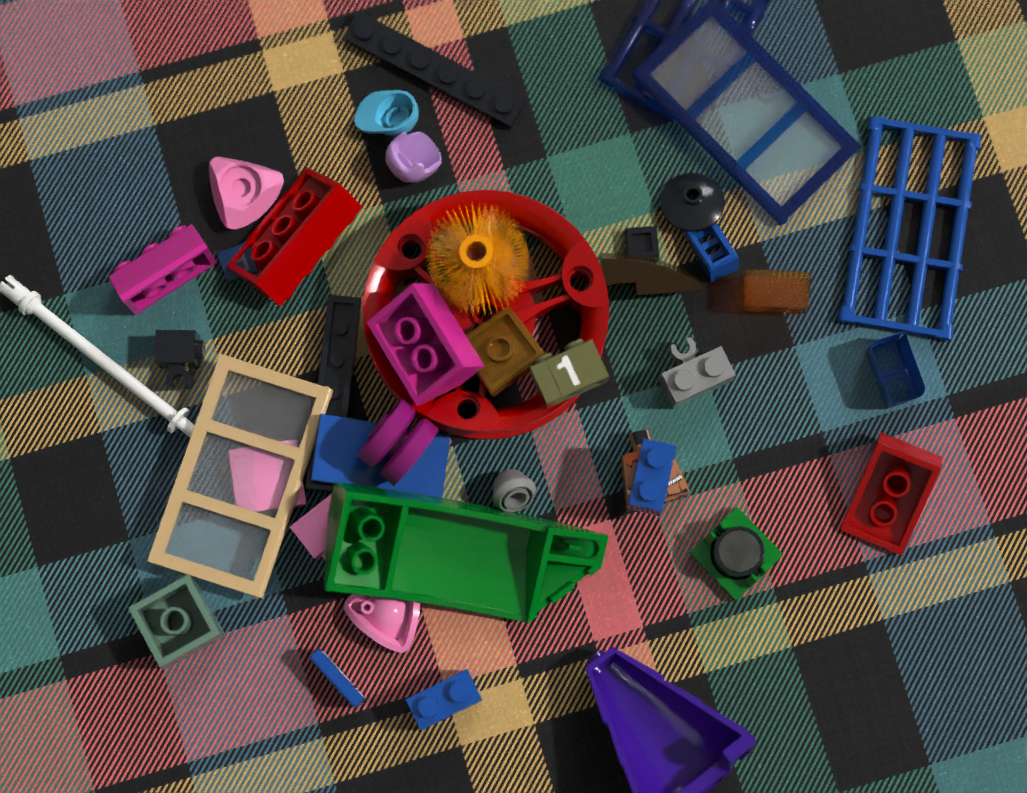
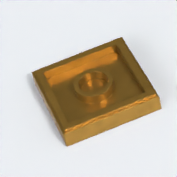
M507 306L504 310H501L466 335L484 364V367L476 375L493 397L530 372V367L535 365L533 361L545 355V352L510 306Z

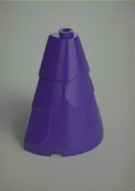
M611 647L606 652L599 650L587 661L586 674L603 725L609 729L620 766L625 771L632 793H709L733 771L735 760L738 758L740 762L743 761L757 743V740L749 734L747 729L706 706L697 697L664 680V675L614 647Z

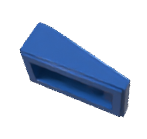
M717 223L695 234L681 230L710 282H714L739 268V256ZM713 235L714 238L700 244L699 241ZM719 246V250L707 255L706 252L711 251Z

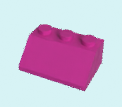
M193 224L188 227L183 225L176 228L169 234V239L161 244L154 243L149 245L142 251V256L132 262L128 260L119 264L114 269L115 273L108 276L119 297L134 315L142 312L217 264V261Z
M412 283L366 322L416 406H420L462 385L484 367L478 354L433 283Z

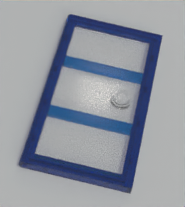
M716 0L707 1L638 68H635L631 74L780 226L787 223L788 218L861 147Z

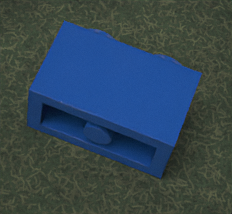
M643 439L626 509L660 516L665 502L677 448L676 445Z
M468 669L406 699L420 730H424L483 701Z

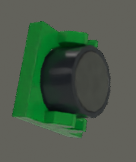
M738 507L689 552L734 601L740 598L784 555Z

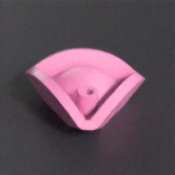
M214 157L209 163L210 183L215 206L221 221L230 229L245 227L260 218L275 202L284 183L283 175L280 172L257 164L224 157Z
M351 594L345 601L344 610L350 620L368 637L392 651L403 653L409 650L414 639L420 602Z

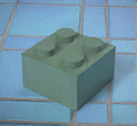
M189 574L128 608L160 668L167 669L226 636L195 577Z

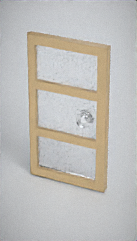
M220 354L147 561L252 595L255 599H263L315 446L319 415L326 414L333 390L328 386H321Z

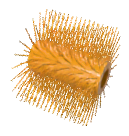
M472 206L474 234L467 211L472 233L470 235L461 209L460 212L466 231L454 211L458 225L449 214V220H452V225L448 222L447 224L453 230L451 231L447 226L445 228L449 231L450 235L445 237L443 234H435L442 238L437 244L431 246H437L431 248L432 250H437L426 252L435 253L427 255L431 257L428 259H432V261L445 260L428 263L429 265L444 263L442 265L429 266L431 269L428 268V270L433 271L429 272L434 273V275L431 274L433 276L431 278L440 286V289L445 288V295L451 290L450 296L453 294L456 300L459 297L460 302H462L461 305L465 306L468 298L473 312L474 307H476L478 315L479 302H475L476 298L481 301L485 314L484 289L490 308L486 285L496 310L497 307L491 288L503 308L501 297L507 304L506 292L513 291L510 288L511 286H509L511 285L510 283L519 287L515 285L518 284L515 282L517 281L516 279H524L518 276L520 273L517 272L530 268L528 266L522 267L530 265L526 263L529 262L526 261L529 258H524L525 256L513 257L523 255V252L512 254L519 251L529 254L526 252L528 250L525 249L522 241H520L523 238L516 235L517 231L510 234L515 230L514 228L510 230L515 226L514 224L509 228L507 224L503 229L501 228L500 224H503L506 217L503 220L501 219L498 224V221H494L496 216L493 213L491 221L489 219L488 222L484 210L482 215L479 206L478 225ZM514 238H517V239H515L514 241H512V242L506 244V243L509 242L510 240H512V239H514ZM521 244L515 248H511L514 245ZM516 248H523V250L512 251ZM437 256L448 257V258H437V259H433V258H436ZM509 262H521V263H520V264H513V263H509ZM439 266H446V267L440 268V269H446V270L441 271V272H435V271H438V270H440V269H433V268H436V267H439ZM442 272H446V273L443 274V275L436 276V275H438V274H440V273H442ZM450 277L448 280L441 282L445 278Z

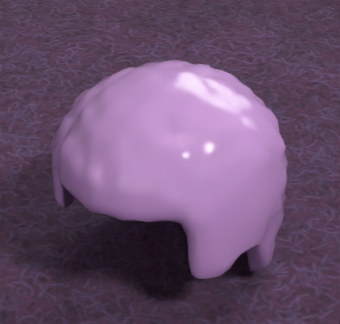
M402 132L388 145L385 155V161L390 171L398 179L406 183H419L427 179L437 171L442 163L439 149L422 132H414L407 135L406 132Z

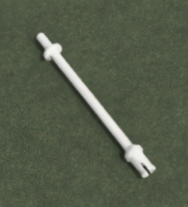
M12 275L5 278L8 284L3 281L0 283V293L19 306L18 311L23 315L34 314L169 421L167 430L170 433L180 429L191 438L195 425L187 419L190 410L185 407L177 411L43 306L39 293L29 291Z

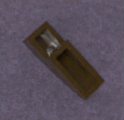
M600 253V266L606 285L634 283V290L637 295L702 290V283L696 276L667 262L642 255Z

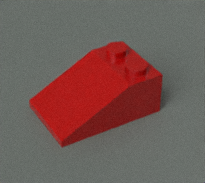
M880 432L840 530L902 556L941 471L942 457Z

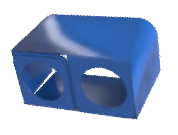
M904 331L876 340L865 351L886 409L916 400L925 393V385L906 333L899 338ZM881 349L892 350L897 356L895 368L890 371L880 370L874 358L875 354ZM899 379L906 383L908 395L903 401L894 402L889 399L885 389L889 381Z

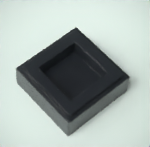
M657 226L624 229L626 254L642 255L659 260Z

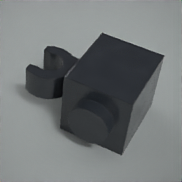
M156 330L154 363L159 368H169L166 377L167 387L174 389L175 379L182 376L185 378V388L191 389L193 378L185 369H199V360H204L205 341L200 340V336L195 330Z

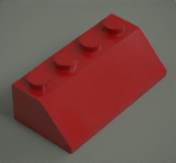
M307 167L226 266L262 296L281 307L293 295L294 290L305 276L313 271L315 264L324 253L334 245L335 240L343 230L354 221L362 206L340 183ZM248 247H250L251 258L255 261L258 272L253 274L235 264Z

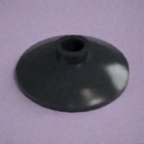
M685 173L667 183L661 194L660 206L663 216L672 226L683 231L697 232L710 228L720 219L725 207V196L720 185L711 177L700 173ZM693 194L699 197L691 200L687 196Z

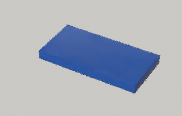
M326 414L319 415L310 481L329 484L341 482L442 498L450 434L437 433L415 464L393 486L380 475V468L389 456L388 454L371 467L356 456L368 439V434L377 424L376 422Z

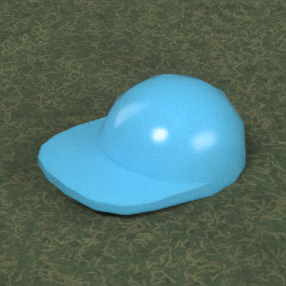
M377 91L363 99L355 113L354 121L356 127L362 132L382 133L397 137L402 132L408 133L418 122L419 108L415 98L406 91Z

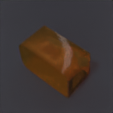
M744 270L741 274L742 312L804 314L808 309L812 272L809 275V272Z

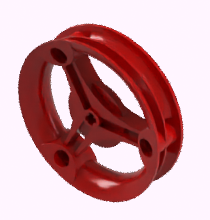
M475 190L449 195L429 203L406 218L390 234L377 253L367 277L363 297V325L370 354L382 381L398 402L403 399L415 409V417L417 419L427 418L440 431L450 435L476 440H497L526 434L546 425L565 412L580 395L546 409L539 393L518 404L494 408L489 400L485 398L487 388L482 381L480 382L478 394L464 391V382L456 388L455 392L448 393L442 397L438 396L420 406H416L366 323L393 300L399 280L416 276L423 283L434 282V279L424 269L432 261V259H428L431 257L427 255L435 254L426 253L434 251L431 248L435 246H431L435 244L434 239L439 237L435 234L445 233L438 224L444 225L448 222L452 225L448 216L450 214L458 225L454 215L455 211L462 226L465 227L460 212L461 209L467 226H470L467 215L468 211L472 226L473 206L478 225L479 206L481 214L483 215L484 210L486 218L488 219L489 216L490 221L493 213L496 216L494 221L497 219L498 224L503 216L504 218L506 217V224L510 220L513 221L510 223V226L515 223V226L518 227L516 229H520L541 240L563 261L561 273L526 282L516 279L517 281L515 282L518 284L515 285L519 287H516L518 289L514 292L518 295L512 296L514 298L513 301L508 295L506 296L509 306L531 335L537 318L557 308L570 305L581 314L578 340L582 339L584 343L593 340L601 358L608 330L609 298L603 271L595 253L586 239L566 218L543 203L523 195L497 190ZM415 246L421 250V253L417 258L408 259L403 255L404 251L408 247ZM436 260V261H432V262L435 263V262H438V261H445V260ZM580 277L587 281L588 287L578 291L572 288L570 282L574 278ZM486 285L490 308L487 302V297L484 289L485 310L488 309L489 314L491 312H494L493 314H491V317H493L497 314V310L499 313L501 310H503V308H506L508 305L501 297V302L503 305L502 308L495 293L491 288L497 307L496 310L492 297ZM561 285L562 296L534 304L532 294ZM453 294L449 299L447 297L444 300L465 335L484 323V317L481 320L479 319L483 308L481 301L477 298L475 302H479V315L476 307H474L473 312L469 300L466 309L465 306L461 305L462 302H460L459 297L456 301L452 302L455 299L454 297L451 299L454 296ZM464 404H472L477 411L472 418L464 419L458 414L459 408Z

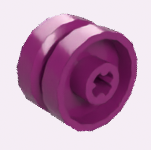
M403 399L379 420L368 434V439L356 455L371 467L388 454L389 456L380 468V475L393 486L415 464L439 430L427 418L418 420L408 431L407 427L415 417V409Z

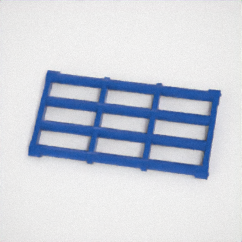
M869 116L867 125L869 136L862 181L858 184L857 189L860 194L852 245L848 247L850 259L842 306H839L837 321L897 332L904 331V333L952 341L954 332L952 319L959 272L963 270L961 257L968 211L972 208V202H970L976 154L980 150L982 135ZM883 129L902 132L893 188L874 185ZM914 134L933 137L925 194L906 191ZM946 139L965 142L957 199L938 196ZM872 195L892 198L884 250L865 247ZM904 200L924 203L916 256L897 252ZM936 206L955 209L948 261L929 258ZM863 256L882 259L873 318L854 315ZM895 262L914 265L906 324L886 320ZM927 267L946 270L938 329L919 326Z

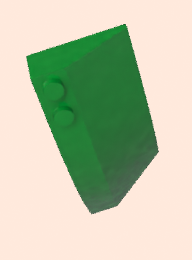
M335 482L328 511L324 589L325 591L393 598L451 607L528 624L537 617V612L551 602L553 604L575 588V583L587 574H594L602 567L609 536L604 533L531 515L506 512L498 508L463 501Z

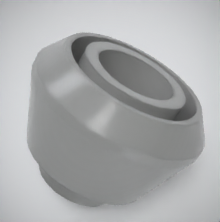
M508 469L502 471L493 482L492 500L494 505L506 512H517L526 508L535 496V483L519 470Z

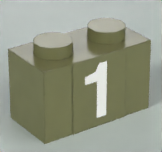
M582 339L576 340L564 347L565 352L554 357L552 353H547L533 361L535 365L530 367V375L546 409L608 382V372L593 340L585 343Z

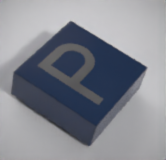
M246 242L217 252L228 284L241 280V277L226 265ZM248 247L235 264L253 274L258 272L255 261L251 258V250Z

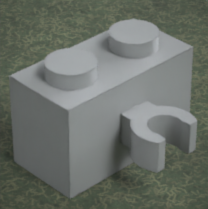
M691 337L685 340L689 351L685 354L678 352L675 344L671 345V356L676 361L681 362V364L661 373L659 382L672 409L733 381L736 374L722 346L695 357L696 345Z

